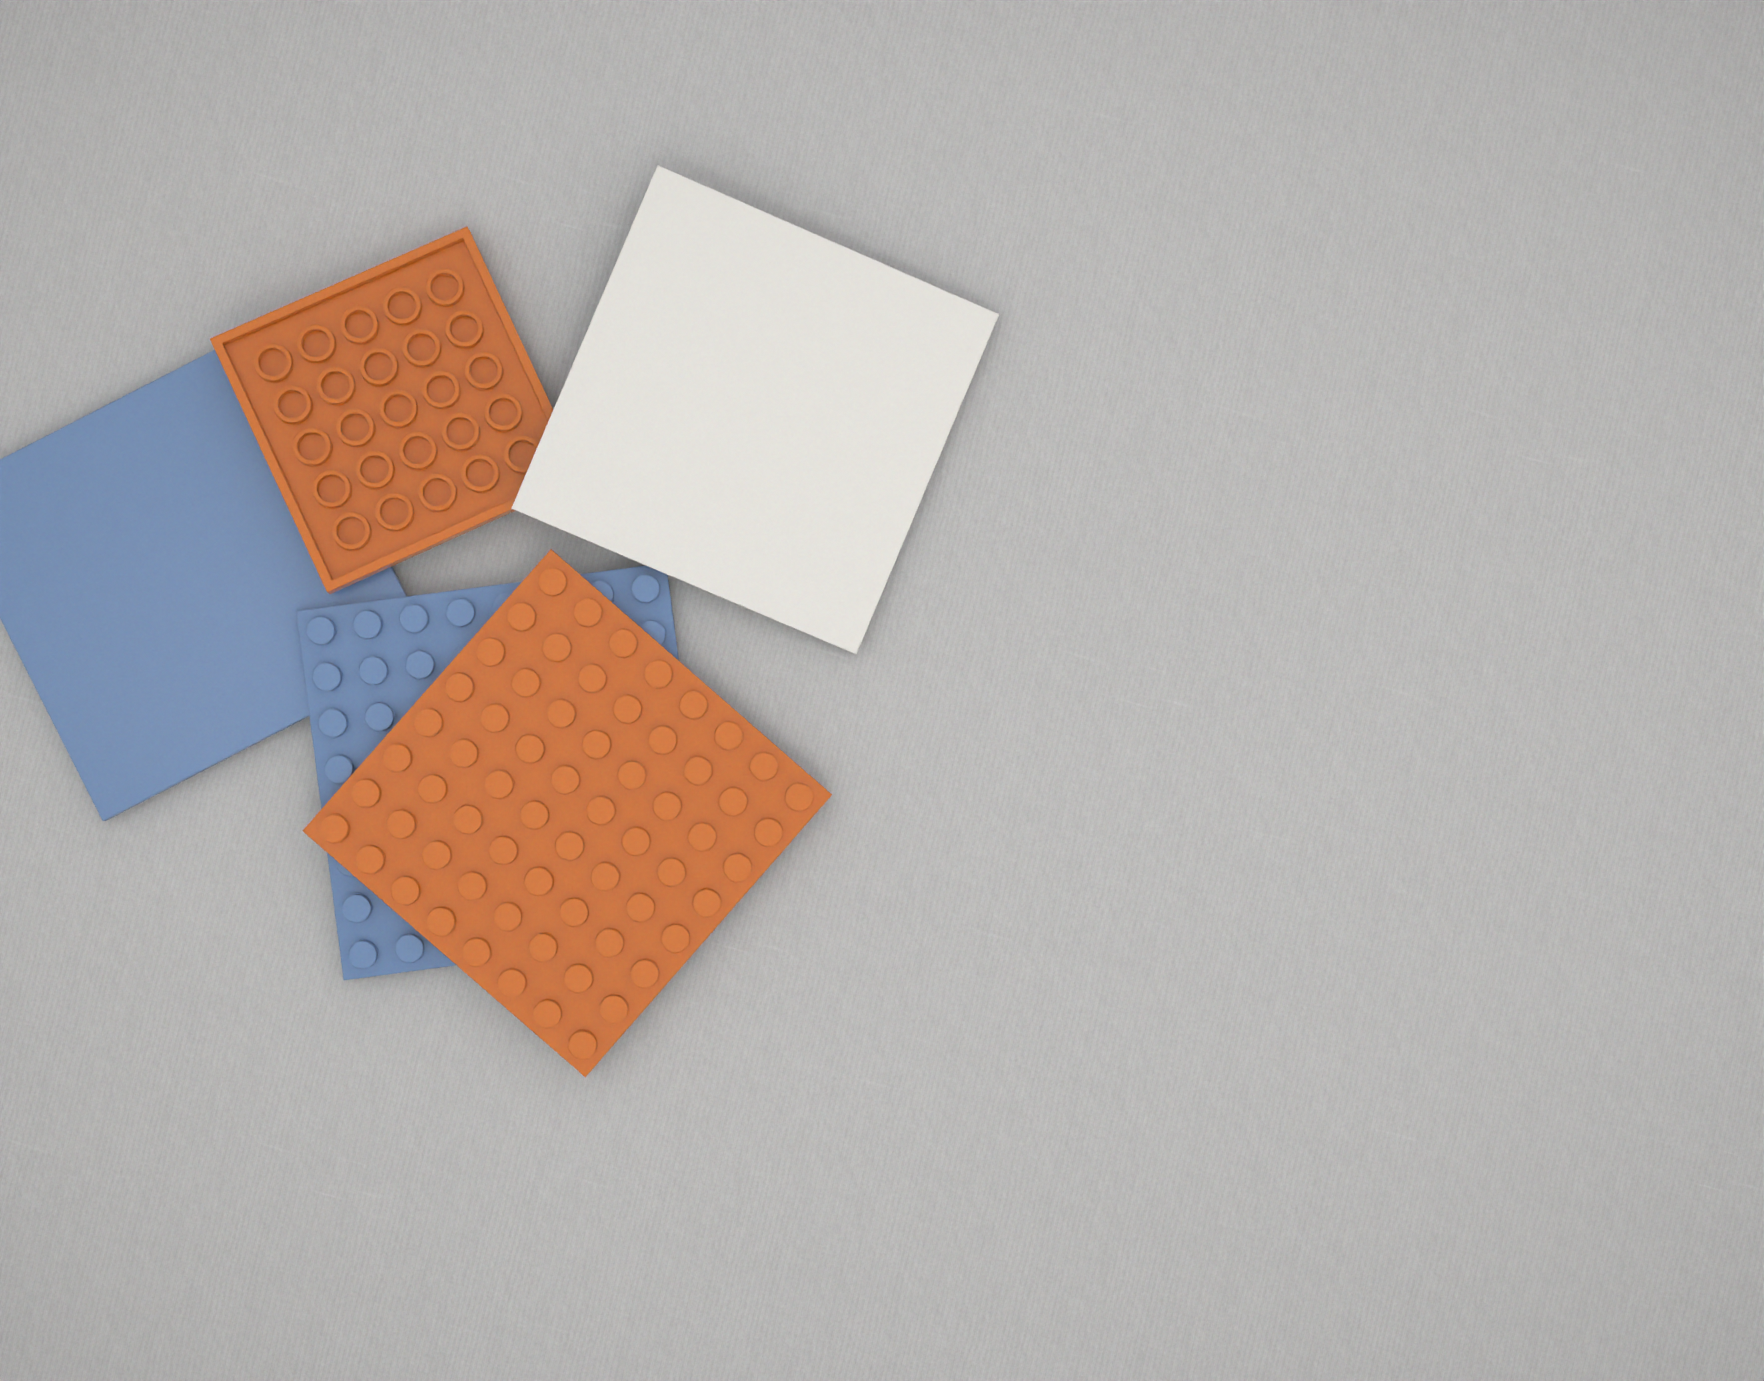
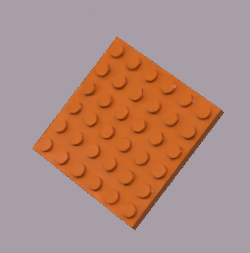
M468 226L210 338L316 570L329 594L514 512L515 510L511 508L553 412L551 403Z

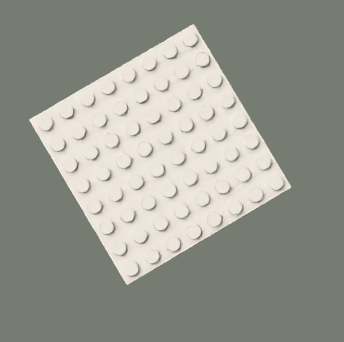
M657 165L511 509L848 652L857 654L999 314Z

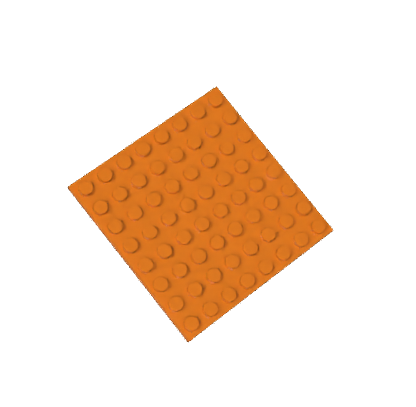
M551 549L302 831L586 1077L832 794Z

